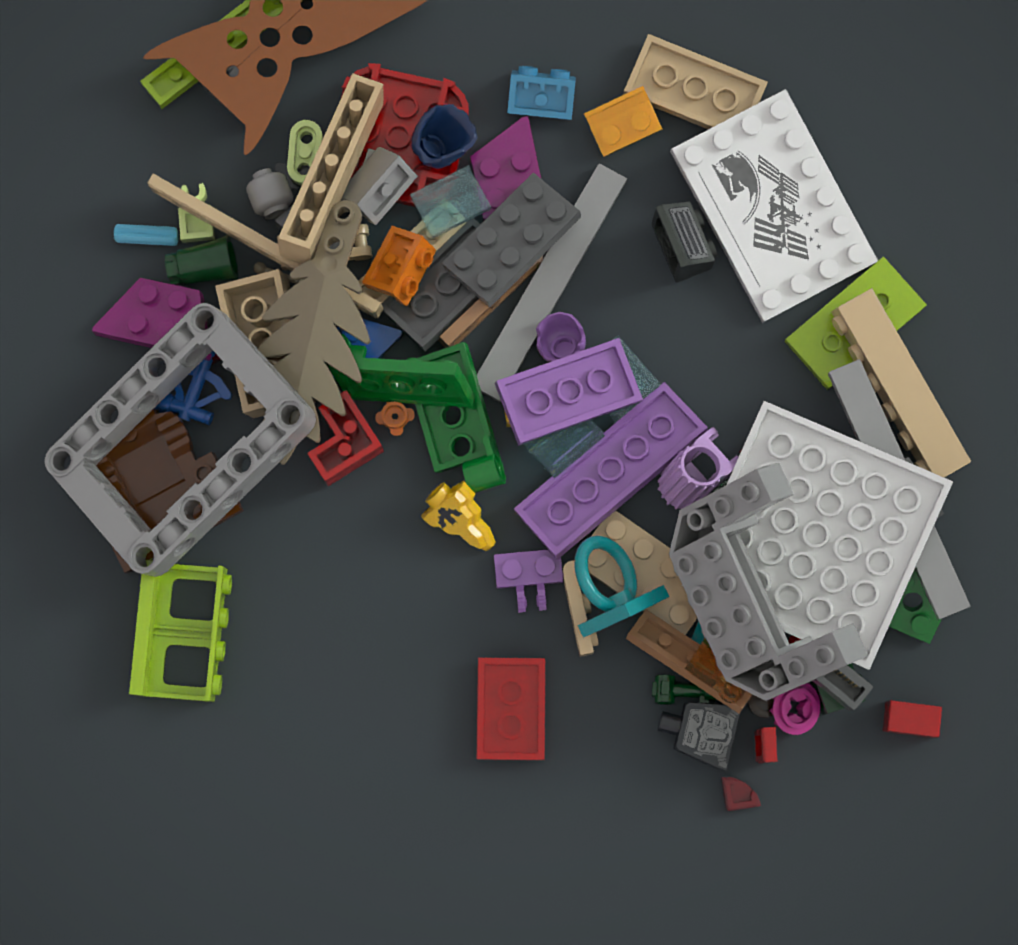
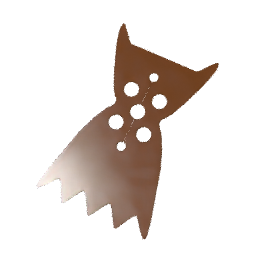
M250 0L249 12L244 17L223 19L177 36L151 49L144 55L143 59L175 58L245 125L244 155H247L257 145L271 121L289 81L292 61L294 59L318 55L354 42L417 8L428 0H312L313 6L307 10L301 7L302 0H280L283 4V11L275 17L264 13L262 7L266 0ZM298 26L310 28L313 34L312 40L304 45L296 43L292 38L294 29ZM266 28H273L278 30L280 41L273 47H267L261 43L260 33ZM234 30L243 31L247 35V44L240 49H234L227 43L228 34ZM265 58L274 60L277 64V72L271 77L261 76L257 72V64L260 60ZM233 65L239 69L237 76L230 77L227 75L226 70L229 66Z

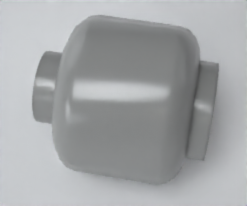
M270 168L255 172L253 180L246 187L255 214L265 216L267 220L278 218L294 201L286 176L280 172H272Z

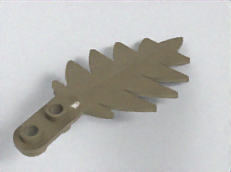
M349 200L340 201L331 208L314 259L302 263L290 273L291 279L304 280L285 292L262 316L265 322L293 318L268 337L258 347V350L267 359L286 356L275 364L274 367L313 409L316 422L314 428L306 437L316 443L320 442L321 436L319 418L313 399L340 416L346 414L339 388L326 364L355 382H362L354 356L336 326L365 344L371 342L360 312L344 288L346 287L358 294H361L363 291L354 274L347 268L362 221V212L359 206ZM350 212L347 218H339L343 213ZM340 242L336 249L329 248L333 243ZM299 410L291 413L289 417L290 425L298 421L300 416ZM296 446L280 461V464H286Z

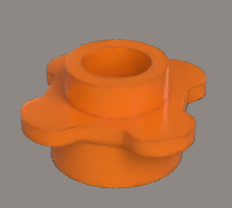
M387 402L382 411L376 413L375 420L377 424L385 425L389 428L393 436H400L407 422L413 421L415 413L413 409L406 408L400 402ZM397 414L398 418L393 419L392 415Z

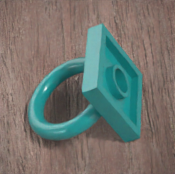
M592 536L585 539L579 545L574 562L578 584L587 599L594 606L605 611L577 625L583 638L670 597L665 586L662 585L635 598L637 593V576L632 561L624 549L610 538ZM595 549H601L609 553L619 565L623 575L624 590L609 598L598 591L589 574L588 559L590 553Z

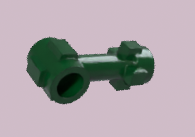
M656 675L655 682H652V697H655V704H675V697L699 698V702L702 704H709V701L715 702L716 698L695 684H676L675 676Z

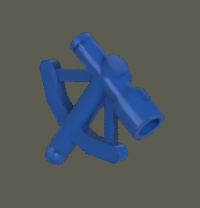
M212 351L211 356L214 357L216 353ZM211 357L210 361L203 360L188 374L193 377L186 396L180 382L175 387L176 395L174 396L169 393L154 409L159 410L160 413L170 411L177 413L178 417L189 422L193 419L210 425L213 421L214 413L201 409V407L220 398L230 400L233 394L223 379L210 371L213 362ZM205 380L215 386L218 392L198 401Z

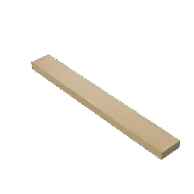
M152 174L147 184L153 193L291 271L301 265V263L281 257L279 244L155 174ZM344 287L359 310L375 319L380 316L384 309L381 302L363 292L358 294Z

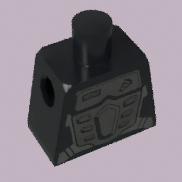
M686 702L684 703L681 716L662 711L658 731L676 735L674 750L713 768L726 771L740 714L726 705Z

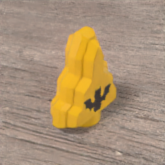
M464 481L452 488L443 482L426 498L425 502L430 507L424 511L421 517L430 526L440 527L450 535H460L467 543L484 551L489 550L496 543L490 527L481 519L482 509L474 501L475 493Z

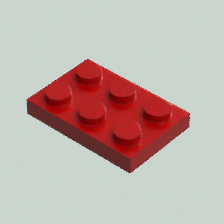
M478 658L477 760H544L545 658Z

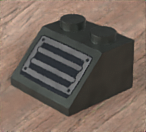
M690 202L657 206L652 220V227L675 282L677 283L711 270L715 263L714 258L717 257V252L712 240H706L702 228L705 227L700 211L698 209L693 210Z

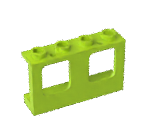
M145 560L147 566L153 562V560ZM174 564L161 576L153 577L141 574L129 689L130 695L215 702V695H220L222 689V675H217L218 662L224 661L226 648L225 641H221L222 628H227L229 609L224 608L225 595H230L232 588V575H227L228 569L224 566H218L217 568ZM187 579L216 582L213 620L180 619L171 616L172 588L175 580ZM179 645L210 649L206 687L168 685L164 682L165 657L169 646Z

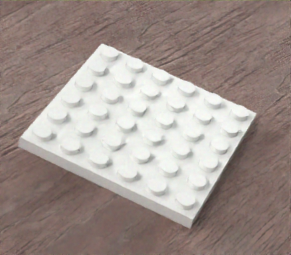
M764 401L727 485L758 468L780 463L794 495L755 514L759 523L739 533L783 631L799 639L811 636L815 640L854 623L868 656L853 663L870 670L953 481Z

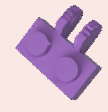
M549 550L494 555L497 589L516 587L518 613L526 612L527 608L524 586L537 585L536 601L539 611L547 610L544 584L563 583L561 557L557 560Z

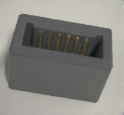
M848 665L813 680L816 685L848 711L855 710L873 689L869 682Z

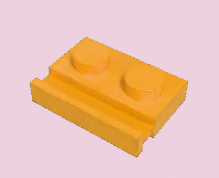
M644 86L584 113L603 157L663 130Z

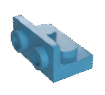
M519 66L518 71L512 70L507 113L572 120L576 77L570 76V71L551 69L550 74L538 73V68Z

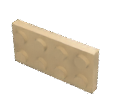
M648 34L623 95L644 86L654 108L703 128L710 129L760 103L768 82Z
M613 512L599 524L592 536L610 538L618 543L627 553L637 576V593L635 598L657 587L665 586L670 597L646 609L686 635L696 621L697 616L688 602L687 594L680 578L674 571L673 563L669 556L670 548L619 512ZM593 550L588 559L589 574L614 592L619 593L623 591V575L615 559L604 550Z

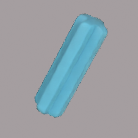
M117 224L114 228V240L117 243L167 246L178 244L179 232L176 227Z

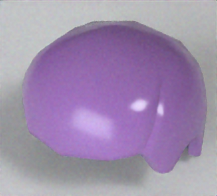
M564 312L549 314L538 324L536 328V346L539 354L546 362L549 363L585 350L586 336L583 327L572 314Z

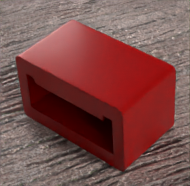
M893 700L886 701L883 732L939 738L942 707Z

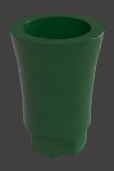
M229 235L197 246L179 249L176 253L165 255L167 277L173 285L183 283L184 285L215 280H238L239 278L236 253Z

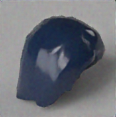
M454 104L436 105L426 111L417 123L412 133L411 148L425 166L441 169L456 162L474 145L478 139L476 127L471 123L468 114L458 109Z

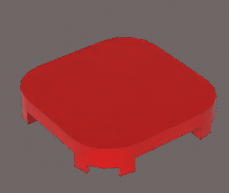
M368 63L367 67L359 69L353 74L383 84V106L351 178L363 165L368 149L376 150L378 147H382L399 155L417 175V178L395 203L427 208L441 203L450 194L454 185L460 158L451 165L441 169L425 166L411 148L412 133L423 114L436 105L454 104L469 116V103L464 93L456 86L455 82L446 78L443 81L384 69L381 68V64ZM347 76L344 81V84L342 86V96L351 76Z

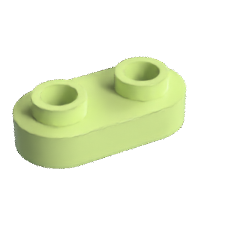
M311 120L297 122L290 131L287 171L290 179L299 186H302L306 175H301L298 172L299 168L303 165L311 166L323 140L321 128ZM305 135L313 137V140L308 144L301 141Z

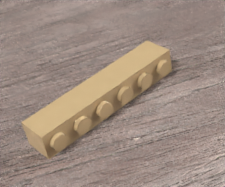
M352 73L278 237L281 257L301 264L314 259L331 208L341 201L383 106L382 83Z
M869 289L833 310L831 313L834 316L832 318L834 328L839 335H845L850 344L848 351L854 361L861 360L875 393H878L884 403L881 407L886 418L890 422L894 421L900 431L897 436L901 445L906 451L910 450L916 459L914 465L941 477H946L970 463L969 456L873 289Z

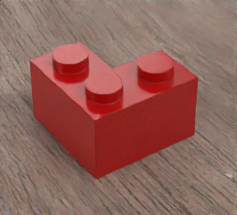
M347 390L340 393L346 411L344 416H340L324 405L318 407L335 436L307 453L328 487L384 452L381 443Z

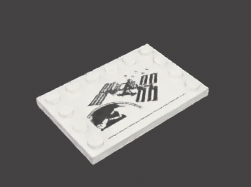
M786 89L671 149L670 152L762 323L878 261Z

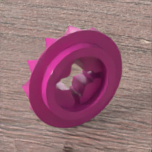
M803 684L773 698V708L769 711L774 716V724L783 732L792 735L803 734L809 731L817 722L820 714V699L816 690L810 684ZM790 699L799 702L796 707L797 714L789 713V710L792 708Z

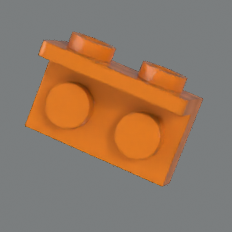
M391 226L362 283L367 288L392 296L400 304L408 306L411 298L418 290V285L433 261L436 249L422 235Z

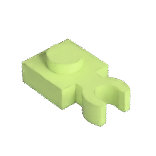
M202 183L199 184L200 191L195 197L205 202L207 190ZM182 185L181 189L189 193L187 186ZM178 208L180 240L182 243L215 240L213 226Z

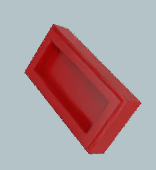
M776 727L756 729L754 731L756 761L758 763L778 762Z

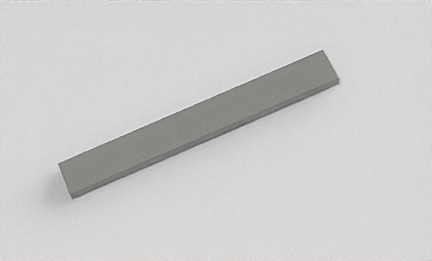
M600 163L597 165L574 205L580 211L581 218L548 250L477 373L481 392L484 395L500 403L501 399L494 383L497 380L516 374L537 338L536 328L538 324L553 311L627 182V178Z
M859 359L830 371L828 376L857 441L905 461L861 360ZM934 525L917 562L915 571L937 620H940L971 606Z

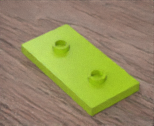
M884 256L784 341L827 390L833 386L828 373L854 362L848 351V347H850L845 335H839L833 326L832 318L834 316L831 313L833 310L872 288L896 331H898L927 306Z

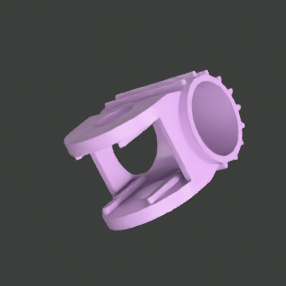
M714 427L696 439L691 446L681 450L661 472V477L657 480L659 482L658 490L662 494L661 498H665L667 505L671 504L675 507V510L678 508L683 509L709 495L731 476L739 457L736 455L729 461L714 445L712 441L719 436L718 431ZM702 452L710 456L716 466V472L709 480L691 462Z

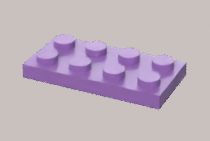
M619 338L497 380L494 383L518 446L643 400Z

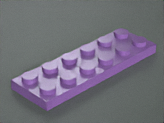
M664 382L518 504L514 511L558 560L660 474L681 450L691 446L696 439L708 431V427Z

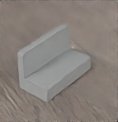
M378 147L350 179L342 200L355 202L359 206L362 215L370 223L377 225L417 178V175L399 155Z

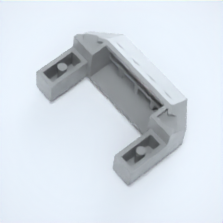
M780 463L758 468L679 510L669 552L674 571L680 578L687 594L688 602L694 609L702 627V633L716 658V664L722 672L725 681L765 701L868 656L854 623L815 640L809 636L789 644L739 533L759 523L755 514L794 495Z

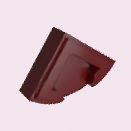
M721 777L726 811L761 806L757 794L748 784L736 778Z

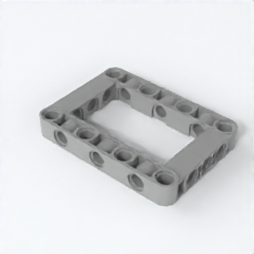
M201 303L193 307L48 450L45 457V467L132 570L137 573L157 577L166 573L311 432L315 426L316 417L313 409L227 314L211 304ZM214 316L213 325L205 330V322L208 318ZM214 351L222 359L223 363L221 365L236 375L245 385L243 389L248 394L254 396L267 409L265 411L266 415L263 416L265 420L248 437L243 436L215 463L217 467L200 484L195 483L166 511L168 515L151 530L96 465L197 365ZM163 363H166L165 372L158 377V368ZM118 409V418L115 422L111 423V414ZM299 410L300 416L298 421L290 425L289 417L291 413ZM70 456V465L67 469H64V461ZM250 457L251 465L249 469L242 472L241 464L243 460ZM201 504L202 514L199 518L194 519V508ZM150 551H152L154 553L153 562L149 566H147L145 561L146 555Z

